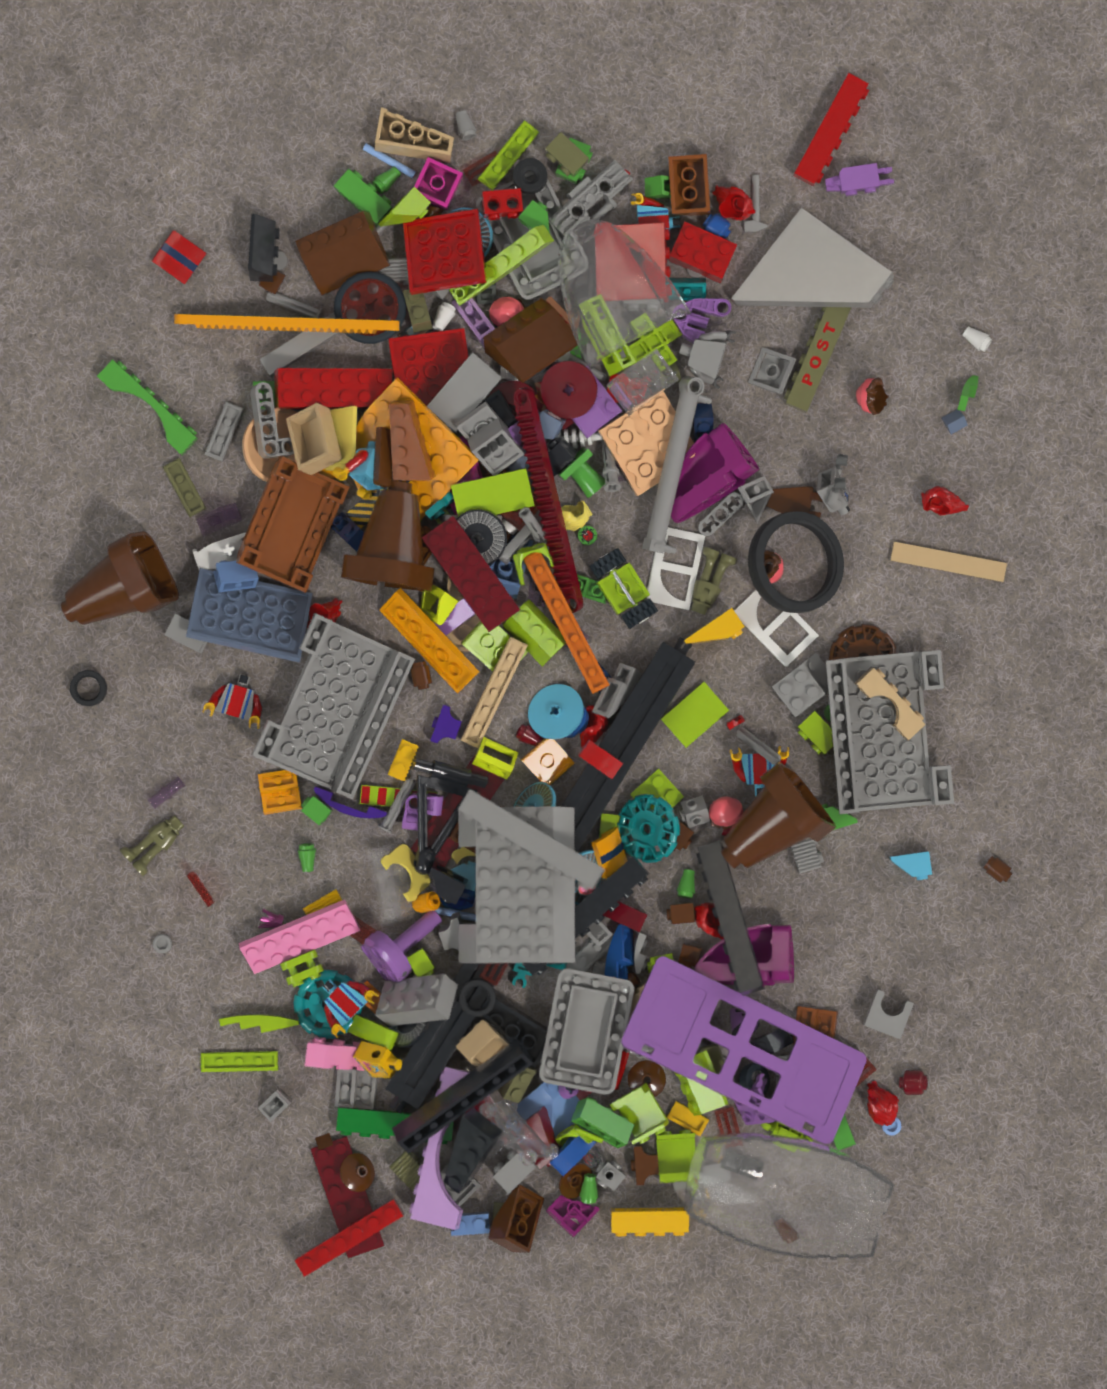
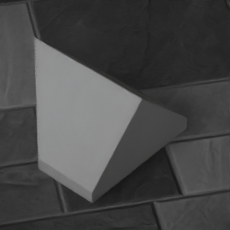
M765 476L738 488L757 524L771 494L774 493Z

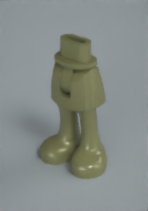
M705 546L703 554L706 556V563L700 579L695 581L692 599L694 603L691 608L692 611L703 615L706 614L708 607L711 608L710 605L714 603L721 592L719 585L725 570L737 563L736 558L722 553L710 583V575L720 552Z
M174 815L169 820L165 819V821L148 830L149 834L132 848L124 846L119 851L131 863L143 850L155 842L156 844L143 857L132 864L142 876H145L148 872V863L163 849L168 850L184 825Z

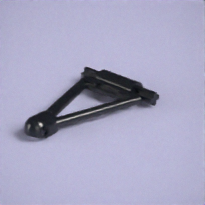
M415 758L412 769L429 774V777L417 774L418 850L413 863L417 873L426 875L431 872L430 870L435 862L436 855L458 823V809L469 790L475 793L478 792V790L469 788L467 785L471 784L485 788L488 783V777L471 773V769L436 760L428 762ZM427 787L463 796L432 846L429 847L427 840Z

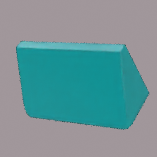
M668 278V285H671V296H668V300L706 299V278Z

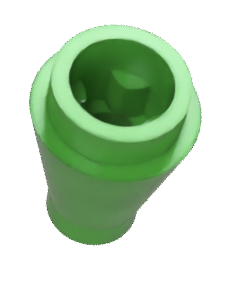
M393 166L391 169L374 177L375 180L372 181V184L382 194L390 189L401 174Z
M299 844L297 852L302 872L314 871L316 854L314 844Z
M683 870V875L676 890L678 892L677 896L693 898V894H695V871Z
M595 1174L584 1175L579 1195L583 1203H596L598 1190Z

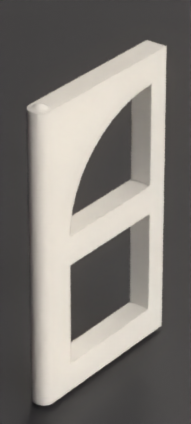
M668 527L665 538L666 543L668 536L698 542L693 567L663 562L664 553L655 552L647 585L650 595L644 601L651 598L653 603L689 610L705 536ZM661 569L691 575L685 601L675 598L665 589L661 581Z
M755 590L734 612L755 637L785 667H788L819 635L797 613L784 611L763 631L757 620V606L761 596ZM791 615L809 635L787 655L769 635Z

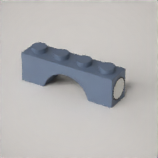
M548 409L542 412L539 411L544 438L555 439L558 437L566 420L554 415ZM521 445L520 448L523 450L525 454L526 450L523 449V445ZM523 455L510 464L507 471L526 468L531 486L533 482L530 479L531 472L528 471L529 465L526 464L527 457Z

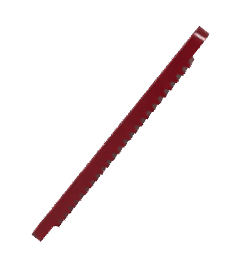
M524 387L516 390L513 395L517 413L515 418L519 421L517 426L520 427L519 434L522 435L523 449L526 450L524 456L527 457L526 464L529 465L530 479L533 480L531 485L535 488L533 493L537 496L535 501L538 502L537 509L540 510L539 516L542 517L540 523L544 526L542 528V531L545 532L544 539H547L546 546L549 547V553L554 564L551 567L554 569L553 576L556 577V582L572 613H575L583 608L582 593L535 396L531 389ZM521 393H525L527 396L526 403L522 401ZM571 598L576 602L575 608L570 605Z

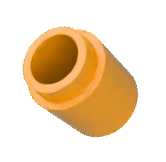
M433 891L419 894L417 899L412 901L413 909L419 913L434 911L440 906V898Z

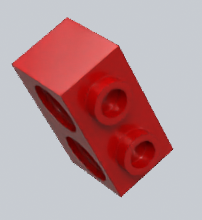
M521 188L482 192L483 217L488 218V220H499L500 217L506 216L508 219H515L523 212ZM515 201L517 207L510 208L508 207L507 202ZM494 202L498 205V208L492 210L488 207V203Z

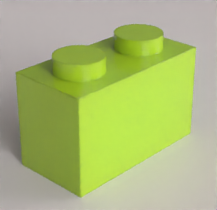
M813 711L797 727L799 729L797 733L805 741L809 739L813 743L811 747L817 754L822 753L825 755L833 747L832 728Z
M424 947L407 957L417 977L430 976L434 973L435 965Z

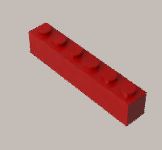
M848 73L793 175L794 177L811 186H814L815 183H820L824 176V173H822L824 166L829 167L833 159L831 156L833 149L838 150L843 141L839 139L843 132L847 133L851 126V123H849L851 116L856 117L860 106H858L861 99L865 100L870 91L867 89L869 83Z
M394 1197L298 1256L294 1261L305 1277L404 1216V1212Z

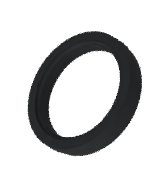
M785 512L767 520L754 534L748 552V568L755 589L769 605L788 613H805L823 606L835 595L843 577L844 557L837 536L823 520L806 512ZM786 524L801 525L812 531L821 541L827 555L828 570L825 582L817 594L805 601L792 600L780 594L771 584L765 570L764 553L766 545L772 534Z

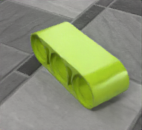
M355 1014L347 1032L392 1051L399 1033Z

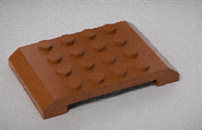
M280 456L274 464L242 541L236 563L306 593L313 577L312 571L340 504H343L350 487L318 472L309 475L298 470L296 462Z

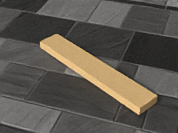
M899 542L893 543L890 561L999 582H1004L1007 563Z
M511 636L509 637L463 732L461 741L479 748L528 646L526 643Z

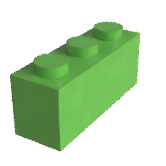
M348 169L335 183L334 189L360 212H370L373 222L377 226L392 209V206H390L392 202L384 195L380 197L376 193L377 189L371 183H364L361 180L363 176L356 170L352 172Z
M589 1097L578 1101L571 1122L603 1138L605 1142L616 1148L627 1145L634 1124L629 1122L626 1117L615 1114L611 1108L603 1107L597 1103V1100Z

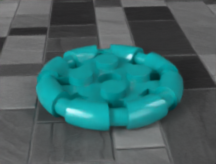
M641 794L635 796L633 800L627 801L620 810V819L617 827L624 845L623 848L631 857L635 856L644 863H656L661 861L663 857H668L678 844L676 841L677 836L680 835L678 816L675 817L673 807L661 797L656 798L652 794ZM651 805H655L654 810L650 809ZM637 806L640 810L639 812H636L635 810ZM666 814L668 821H666L663 815ZM645 824H648L651 828L649 834L644 831ZM666 833L670 834L669 839L665 838ZM632 835V838L634 839V841L630 842L628 836ZM655 846H658L660 851H656Z
M327 969L320 972L321 977L313 980L308 977L303 980L304 983L298 986V993L294 996L293 1007L301 1027L306 1032L318 1035V1037L334 1039L336 1037L331 1032V1027L327 1022L323 1007V1001L330 995L322 988L323 986L317 987L316 982L322 980L325 984L331 979L333 982L336 980L341 983H347L353 980L346 974L342 975L336 970ZM306 991L312 993L309 1000L304 998ZM309 1008L311 1015L306 1017L304 1009ZM362 1008L356 1013V1015H361ZM352 1019L343 1026L346 1031L345 1034L348 1033L347 1031L353 1022ZM317 1021L324 1023L322 1028L315 1026ZM340 1030V1031H338L337 1036H338V1035H341V1034H343V1035H345V1034Z

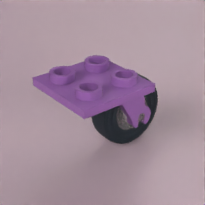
M757 1063L745 1065L740 1073V1086L764 1097L770 1085L767 1069ZM752 1096L749 1100L750 1103L759 1106L761 1102ZM734 1101L746 1125L775 1122V1120Z

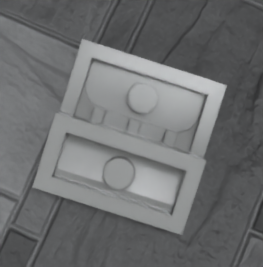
M338 1069L334 1107L375 1110L378 1078L370 1077L365 1070Z

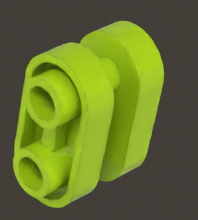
M316 950L280 964L282 971L288 969L291 975L286 978L288 985L292 984L294 988L303 984V979L310 977L313 980L321 977L320 972L324 971L321 964L316 966L313 960L318 957ZM306 962L309 969L298 973L295 966Z

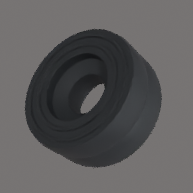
M534 158L521 160L513 171L515 186L521 188V192L525 194H535L541 191L547 183V170L544 164ZM533 171L536 174V178L533 181H527L524 177L526 172Z

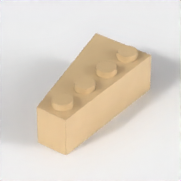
M381 107L375 139V151L426 160L429 157L438 162L450 163L454 137L435 129L424 127L421 123L412 122L403 118L404 116L397 113L393 114Z

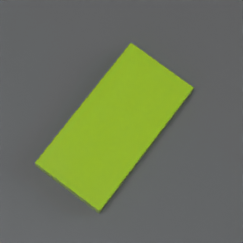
M526 468L451 485L458 517L472 509H483L497 515L535 506Z

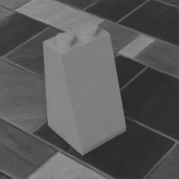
M472 353L427 407L455 433L458 430L455 423L476 409L502 377Z

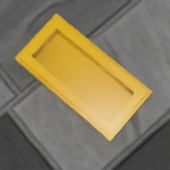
M675 1101L667 1116L671 1121L687 1130H691V1132L698 1136H701L709 1122V1119L702 1115L694 1116L688 1107Z

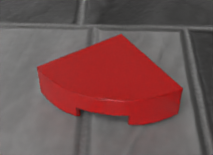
M739 715L727 722L726 726L731 730L743 723L745 719L742 715Z

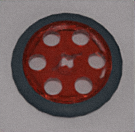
M362 272L348 278L339 288L334 300L335 319H348L347 312L354 309L358 313L356 320H379L385 314L390 317V321H400V329L406 315V301L400 286L390 277L378 272ZM376 284L379 290L375 294H370L367 290L368 286ZM354 290L359 291L361 294L360 299L357 301H353L349 297L350 293ZM391 296L394 300L393 304L385 306L382 302L383 298ZM374 303L373 308L375 310L373 312L369 311L364 315L367 310L365 305ZM377 330L376 334H364L362 332L361 334L346 332L345 334L354 341L364 344H375L391 338L397 331Z

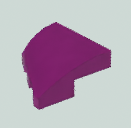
M560 1195L546 1212L568 1234L574 1237L600 1209L597 1206L593 1207L581 1201H574ZM571 1218L577 1219L579 1224L571 1220Z

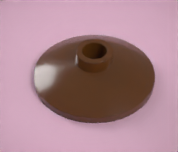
M645 1060L636 1063L628 1074L630 1090L632 1091L643 1085L644 1077L648 1076L651 1078V1081L647 1085L654 1097L658 1096L666 1084L664 1070L653 1061Z
M360 1153L348 1155L340 1166V1177L343 1184L354 1192L365 1191L371 1186L375 1176L371 1160Z
M577 1163L564 1176H561L559 1181L560 1193L568 1199L579 1197L584 1175L592 1174L591 1169L586 1164Z

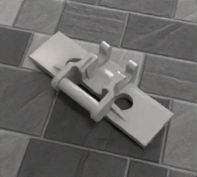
M614 160L592 181L587 176L579 185L568 192L566 197L570 200L548 220L566 240L584 223L592 229L595 227V223L608 211L617 207L612 198L627 186L633 178ZM607 182L610 190L607 192L602 191L599 187L600 183ZM601 199H604L607 203L593 216L589 217L588 210L597 201L599 202ZM575 207L577 210H579L581 216H574L572 214V208Z

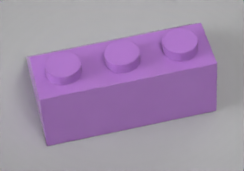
M596 377L598 393L593 407L583 416L572 419L586 438H589L599 429L612 422L622 412ZM568 384V387L565 388V392H568L569 395H571L573 387H569Z

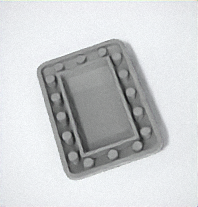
M531 171L525 174L524 177L527 181H533L536 178V174ZM548 178L545 187L538 193L525 194L521 192L523 211L532 200L536 203L540 201L547 207L548 219L562 208ZM511 181L494 190L517 189L514 181ZM479 197L476 207L483 214L482 198ZM508 201V202H507L508 207H510V208H516V207H517V204H516L515 201ZM488 203L490 209L496 210L498 208L496 203ZM506 216L500 217L499 220H489L493 231V242L498 253L530 231L518 221V218L508 219ZM549 221V231L554 241L509 273L523 299H534L587 272L589 261L575 232L566 240Z
M563 969L559 973L539 1076L543 1082L600 1094H610L614 1091L623 1051L621 1038L628 1025L634 994V986L630 981L574 969Z

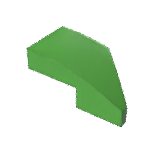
M972 375L965 383L957 410L965 411L968 398L975 397L979 376Z

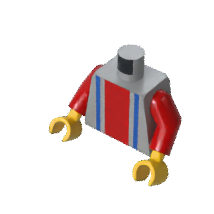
M239 674L236 685L231 683L222 685L212 694L208 703L204 705L202 713L209 709L211 717L215 710L248 720L249 728H251V724L256 723L257 729H259L262 705L259 696L255 694V690L248 689L251 677Z

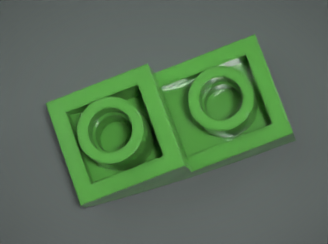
M577 575L582 597L605 604L607 599L597 585L598 581Z
M845 1114L834 1137V1143L838 1151L856 1145Z

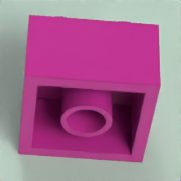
M428 157L414 187L431 204L447 211L461 183L463 173Z

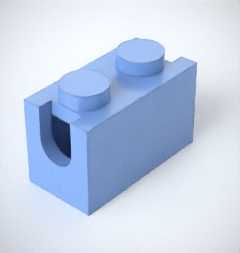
M236 561L216 563V570L213 571L218 593L256 588L259 579L256 571L236 563Z
M489 1212L462 1214L459 1229H451V1236L490 1233Z

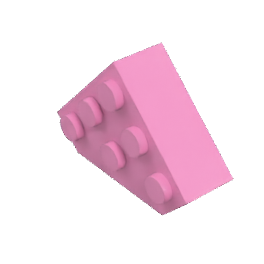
M315 1036L307 1044L305 1066L327 1069L336 1066V1069L350 1070L355 1068L356 1070L364 1071L353 1058L361 1042L353 1041V1045L345 1044V1040L341 1039L327 1042L326 1038Z

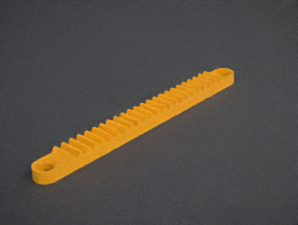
M174 314V324H193L200 329L324 331L328 333L332 331L333 333L354 332L361 334L362 332L364 334H376L377 330L399 331L400 322L389 320Z

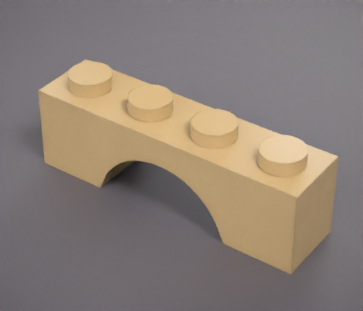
M870 668L854 684L867 698L878 695L887 697L893 703L896 710L894 728L905 740H910L926 725L923 722L924 717L917 710L914 712L910 708L911 703L904 696L901 698L897 694L899 690L893 683L890 682L888 684L884 680L886 676L879 668L876 670Z

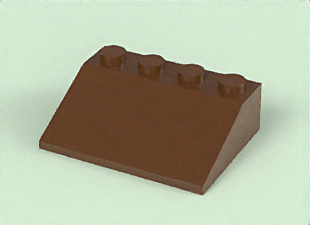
M361 211L295 241L301 258L322 296L339 289L348 278L358 273L378 272L390 266L370 212Z
M542 298L483 337L485 353L522 383L581 344L578 337L555 308Z

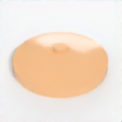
M275 409L278 439L291 438L286 418L298 412L291 409ZM267 410L262 412V415L266 416ZM253 418L243 435V456L249 469L258 478L267 482L274 464L279 458L265 459L259 455ZM264 425L263 432L266 435H269L270 430L268 426ZM286 442L284 443V449L290 452V445ZM266 444L265 450L271 454L272 447ZM295 454L285 457L296 462Z

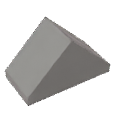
M278 1088L258 1109L272 1122L292 1103V1100Z

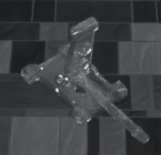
M470 1066L463 1069L469 1072L473 1071ZM490 1095L484 1099L485 1103L480 1106V1113L484 1117L490 1118L492 1123L501 1129L503 1133L483 1164L505 1147L518 1152L520 1160L524 1165L534 1164L537 1158L540 1157L547 1160L557 1157L558 1148L552 1143L545 1144L516 1111L518 1108L517 1102L503 1099L501 1102L494 1103Z

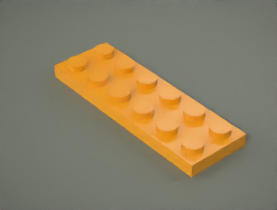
M401 588L379 609L457 694L479 673L478 669Z

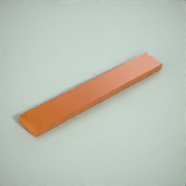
M534 552L527 555L523 560L592 694L610 686L542 553Z

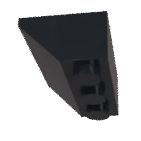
M251 214L248 260L250 281L273 282V278L277 276L278 265L274 263L275 258H278L279 246H276V239L279 240L280 228L276 227V221L257 214Z

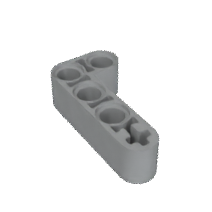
M266 382L254 385L250 394L259 455L262 458L269 459L279 458L280 456L287 457L294 454L291 438L278 439L271 386ZM259 389L264 391L263 395L258 392ZM261 406L267 409L266 416L260 412ZM264 425L269 427V435L263 432ZM285 442L290 445V452L284 449ZM266 444L272 447L271 454L266 452Z

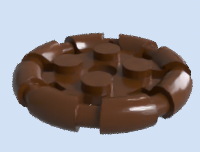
M861 624V626L857 627L853 625L837 635L838 639L832 643L830 648L829 660L858 657L861 653H866L868 656L883 655L882 651H888V654H895V649L897 648L892 638L887 633L880 631L879 627L870 624ZM863 633L864 639L857 640L856 634ZM874 636L880 639L878 645L872 641ZM845 641L850 644L846 650L841 647Z

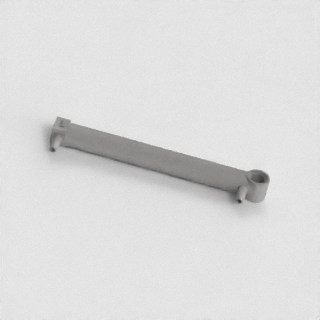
M685 376L679 382V400L647 535L642 549L662 554L664 552L675 554L677 551L675 547L666 545L665 538L697 403L711 404L712 402L711 398L701 395L704 391V382L698 377ZM691 383H693V388H692V390H690V384H691Z

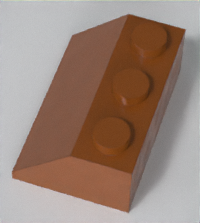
M707 154L668 157L672 214L686 216L710 215Z

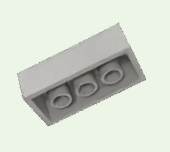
M445 974L407 978L401 982L385 981L375 1016L388 1026L449 1019L458 985Z

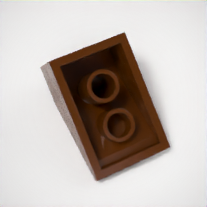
M518 1184L493 1219L488 1239L511 1252L530 1253L544 1198Z

